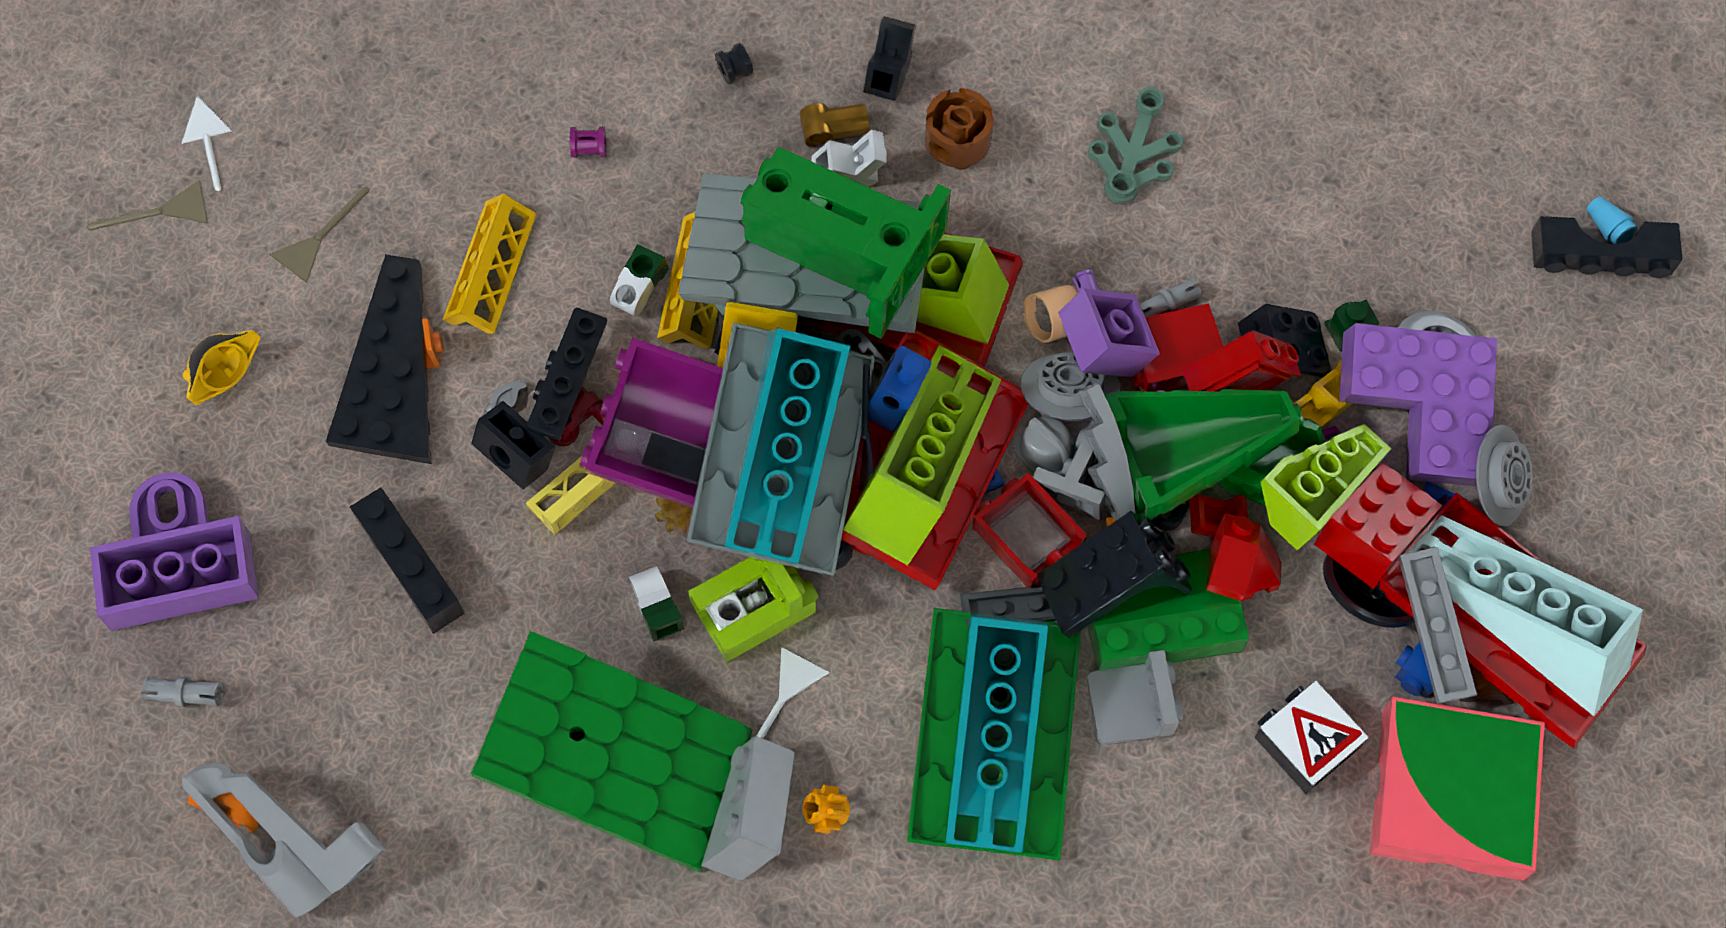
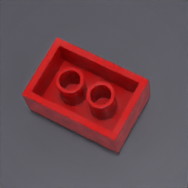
M1382 462L1330 517L1314 545L1371 588L1375 589L1382 577L1398 560V557L1408 549L1435 518L1443 505Z

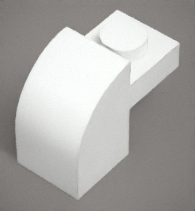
M870 130L853 146L829 140L811 156L812 162L870 187L878 182L877 170L887 162L883 132Z

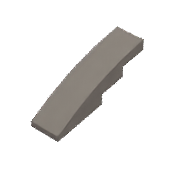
M1097 383L1078 391L1095 423L1082 430L1099 461L1096 465L1088 468L1087 471L1096 488L1105 492V505L1116 521L1129 511L1135 513L1134 491L1127 454L1115 417L1100 384Z

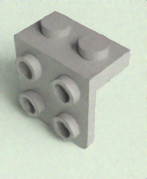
M1164 650L1149 652L1145 664L1101 671L1096 670L1088 674V691L1097 737L1101 744H1115L1174 734L1179 720H1183V709L1180 698H1174L1171 684H1175L1176 681L1173 663L1166 661Z

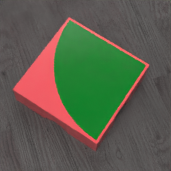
M1392 697L1383 708L1378 759L1380 764V786L1374 803L1370 854L1424 864L1445 863L1470 872L1522 881L1536 871L1545 722Z

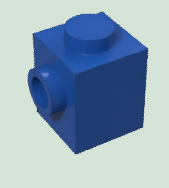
M1419 641L1414 649L1407 645L1395 664L1400 666L1401 669L1395 678L1401 682V687L1409 694L1414 696L1422 695L1427 699L1432 693L1433 688Z

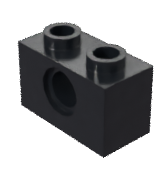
M504 401L478 419L471 442L478 451L523 490L548 470L556 447L543 435L527 430V421Z

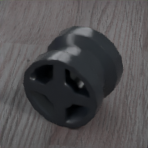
M741 43L733 45L732 50L728 52L721 50L715 53L718 69L727 84L735 82L738 76L744 75L747 77L753 74L751 60Z

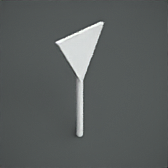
M781 647L779 699L756 736L760 738L765 737L786 701L830 672Z

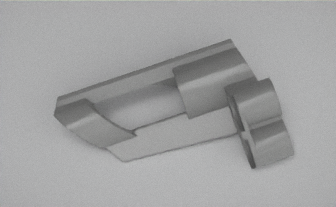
M223 763L199 766L182 778L183 789L239 849L241 857L249 868L295 918L306 914L344 886L349 887L356 881V877L363 871H367L374 864V861L386 850V847L363 822L359 823L358 821L352 824L326 848L249 773L235 774L229 766ZM231 792L275 840L276 849L265 858L212 800L213 798Z

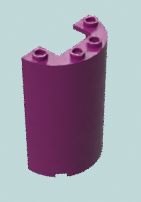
M632 338L628 350L621 348L615 364V369L620 370V375L614 395L607 393L600 412V414L606 416L603 426L595 425L589 445H586L579 466L585 468V473L693 508L698 482L641 463L651 433L703 450L706 449L723 368Z

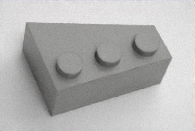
M754 736L743 746H739L735 750L731 759L729 777L701 866L737 880H744L781 853L794 751L758 736Z

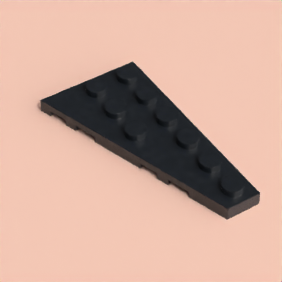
M385 254L326 439L328 446L432 464L429 449L430 423L428 421L427 402H429L427 365L422 323V266L418 259Z

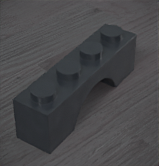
M1540 216L1531 231L1534 268H1545L1550 273H1558L1566 269L1580 270L1582 274L1587 275L1605 271L1614 272L1617 276L1644 273L1649 274L1653 278H1663L1672 275L1683 260L1679 223L1644 221L1633 239L1620 244H1607L1591 238L1581 229L1575 218Z
M382 487L349 506L356 520L376 550L384 558L433 634L465 614L457 597Z

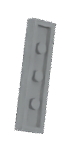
M1438 547L1400 555L1398 559L1436 703L1440 704L1477 695Z

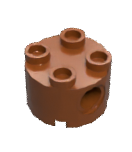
M959 88V92L950 93V89L941 92L933 98L927 108L925 147L938 162L958 170H964L986 156L991 147L994 117L990 103L981 94L964 88Z

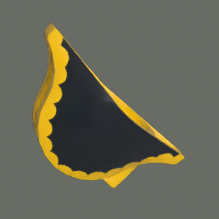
M253 330L234 334L216 333L206 337L197 344L188 358L187 369L183 372V378L189 383L186 395L188 400L196 406L236 385L246 373L261 337Z

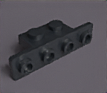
M574 308L557 351L551 350L547 359L545 370H548L545 381L539 379L535 388L533 399L536 400V403L527 422V430L554 440L562 438L606 328V317L581 308Z

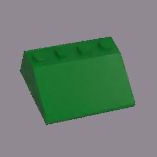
M1210 549L1175 554L1177 559H1180L1186 565L1191 574V578L1188 581L1192 591L1185 595L1178 589L1168 586L1147 589L1132 596L1088 626L1097 670L1145 664L1149 652L1162 650L1165 652L1166 661L1172 663L1243 652L1250 638L1241 602L1206 590Z

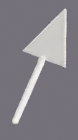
M197 96L181 144L199 139L204 140L214 188L216 191H220L221 183L210 137L231 132V130Z

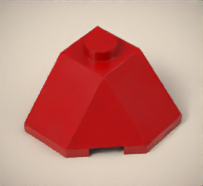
M1224 514L1210 544L1207 591L1239 601H1245L1253 598L1255 592L1265 590L1269 593L1279 589L1281 585L1282 562L1260 523L1253 522L1243 516Z

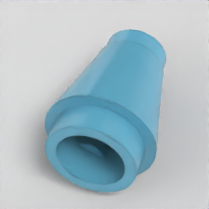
M1602 196L1597 197L1588 205L1586 211L1590 214L1608 243L1620 244L1627 242L1637 232L1638 227L1634 224L1635 219L1605 200Z

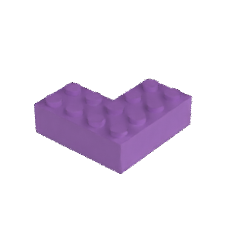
M1355 323L1343 332L1339 402L1409 409L1406 462L1407 480L1477 486L1476 462L1478 451L1483 438L1493 428L1497 338Z

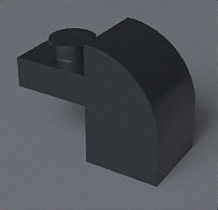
M883 17L880 23L875 53L868 62L863 88L864 93L893 101L896 100L910 66L913 53L911 48L916 29L915 24Z

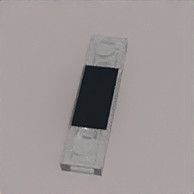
M615 419L604 455L698 486L706 448Z

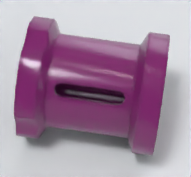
M570 127L569 140L572 158H577L578 154H599L600 157H606L607 139L605 127H599L598 130H577L576 127Z

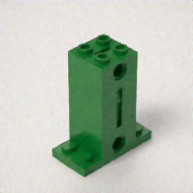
M778 146L771 158L766 157L763 160L754 185L749 184L742 194L741 204L743 205L744 212L742 224H744L745 239L866 295L867 299L870 300L866 312V317L869 318V333L882 339L947 229L951 189L937 184L931 196L926 194L923 197L917 210Z

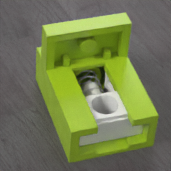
M749 557L688 591L691 605L726 663L816 613L815 600L819 598L809 579L802 580L797 572L799 568ZM762 587L764 592L757 591L756 589ZM728 609H734L740 613L734 620H724L720 617Z

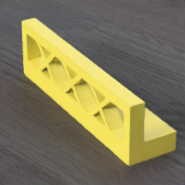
M582 456L526 502V506L554 535L615 484V482L588 474L568 491V478L572 477L575 473H585V468L579 466ZM563 484V490H556ZM548 496H562L544 512L538 506Z

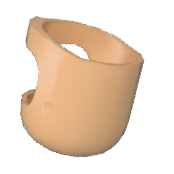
M1061 285L1030 294L1025 298L1023 316L1030 333L1035 339L1042 343H1048L1067 337L1058 312L1078 294L1075 286ZM1036 298L1042 300L1048 310L1052 332H1046L1038 325L1035 316Z

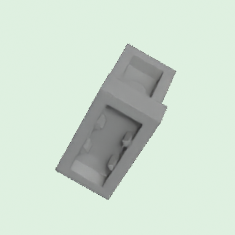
M1093 420L1091 421L1089 427L1095 424ZM1081 430L1075 444V448L1078 450L1073 459L1068 458L1066 460L1061 475L1037 467L1033 478L1058 505L1100 520L1105 509V492L1085 485L1089 477L1087 469L1094 466L1097 457Z

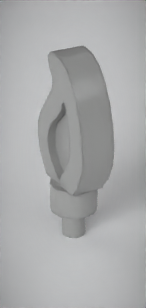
M512 381L496 389L490 397V405L484 409L485 414L502 401L515 410L519 394L527 391V385L522 381Z

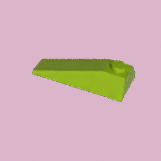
M1363 424L1334 436L1325 443L1308 447L1304 452L1283 458L1261 481L1270 525L1296 550L1300 549L1320 531L1330 517L1349 498L1391 448L1367 425Z

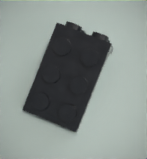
M1129 511L1038 573V581L1062 634L1071 638L1132 596L1147 589L1168 586L1178 589L1185 595L1191 592L1192 587L1188 581L1191 578V574L1186 565L1180 559H1177L1174 553L1177 546L1170 534L1165 530L1160 532L1149 518L1142 519L1133 511Z

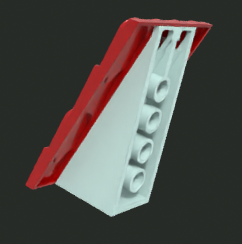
M1456 492L1403 554L1438 547L1468 663L1478 669L1485 680L1524 708V713L1535 721L1545 722L1547 730L1574 749L1645 655L1647 646L1637 638L1643 609L1545 564ZM1398 559L1380 580L1379 589L1385 592L1386 597L1414 618Z

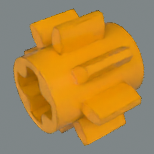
M823 784L821 789L813 788L812 793L805 797L802 812L806 823L814 824V832L830 834L831 830L840 831L841 826L847 822L850 815V804L847 800V795L839 794V787Z

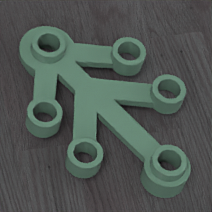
M1147 87L1139 92L1136 101V109L1139 112V116L1130 142H1128L1118 126V118L1115 114L1106 112L1099 116L1098 130L1108 135L1121 156L1123 163L1119 170L1108 154L1109 147L1107 143L1102 140H1094L1090 143L1088 157L1092 161L1098 162L1106 175L1107 180L1105 181L1104 191L1106 196L1115 203L1124 204L1131 202L1137 196L1139 187L1155 180L1168 181L1173 175L1174 166L1167 159H1160L1155 162L1154 167L1133 174L1137 164L1165 152L1177 153L1182 148L1183 137L1175 131L1167 132L1163 138L1143 146L1152 117L1160 114L1164 104V95L1157 88ZM1150 102L1154 104L1155 107H1147L1144 105V103ZM1105 120H1109L1114 125L1111 127H1106L1102 124V122ZM1174 139L1178 144L1171 146L1167 143V140ZM1101 148L1103 149L1104 153L1095 154L1093 152V149ZM1166 167L1169 172L1163 174L1157 168ZM1118 185H1123L1127 188V190L1120 191L1115 187Z

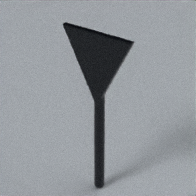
M868 363L863 365L861 438L864 440L858 490H862L874 475L869 435L870 365Z

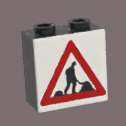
M1317 681L1307 689H1304L1302 686L1295 689L1285 699L1287 705L1279 712L1273 708L1257 722L1260 729L1254 737L1305 794L1357 752L1369 738Z

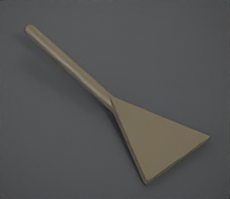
M200 180L193 183L160 208L89 223L87 229L94 230L159 214L207 223Z
M363 187L315 236L269 255L307 283L321 239L369 192V188Z

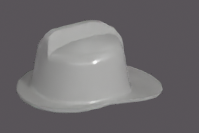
M1034 417L1030 420L1027 428L1015 435L1013 440L1015 453L1034 474L1037 467L1061 475L1066 460L1068 458L1073 459L1078 450L1075 448L1077 439L1069 432L1066 425L1052 417H1041L1038 419Z

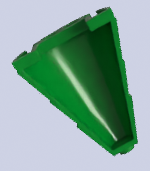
M1222 389L1220 392L1173 390L1172 392L1116 391L1104 394L1115 417L1127 454L1134 491L1135 514L1142 519L1149 518L1152 520L1160 514L1167 513L1204 489L1211 488L1240 467H1249L1298 434L1299 426L1303 425L1302 411L1298 404L1292 403L1287 391Z

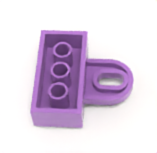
M173 472L161 473L147 479L137 488L132 496L129 508L132 539L90 547L97 616L111 631L259 599L249 530L239 516L209 522L207 503L203 492L191 478L183 474ZM166 492H175L178 515L172 522L162 523L160 522L158 500Z

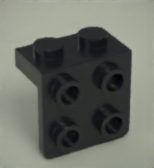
M1264 304L1238 322L1241 336L1254 330L1291 344L1299 357L1297 365L1300 374L1324 377L1331 372L1321 325L1314 312Z

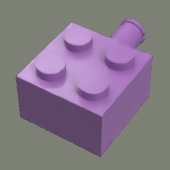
M1083 270L1072 278L1078 294L1058 314L1081 372L1134 377L1160 354L1136 295L1100 290L1092 270Z

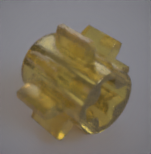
M656 498L657 505L662 508V511L655 514L657 521L663 522L667 520L665 528L668 533H671L674 527L681 528L684 533H687L686 526L690 523L693 508L666 499ZM680 505L681 514L675 516L673 507Z

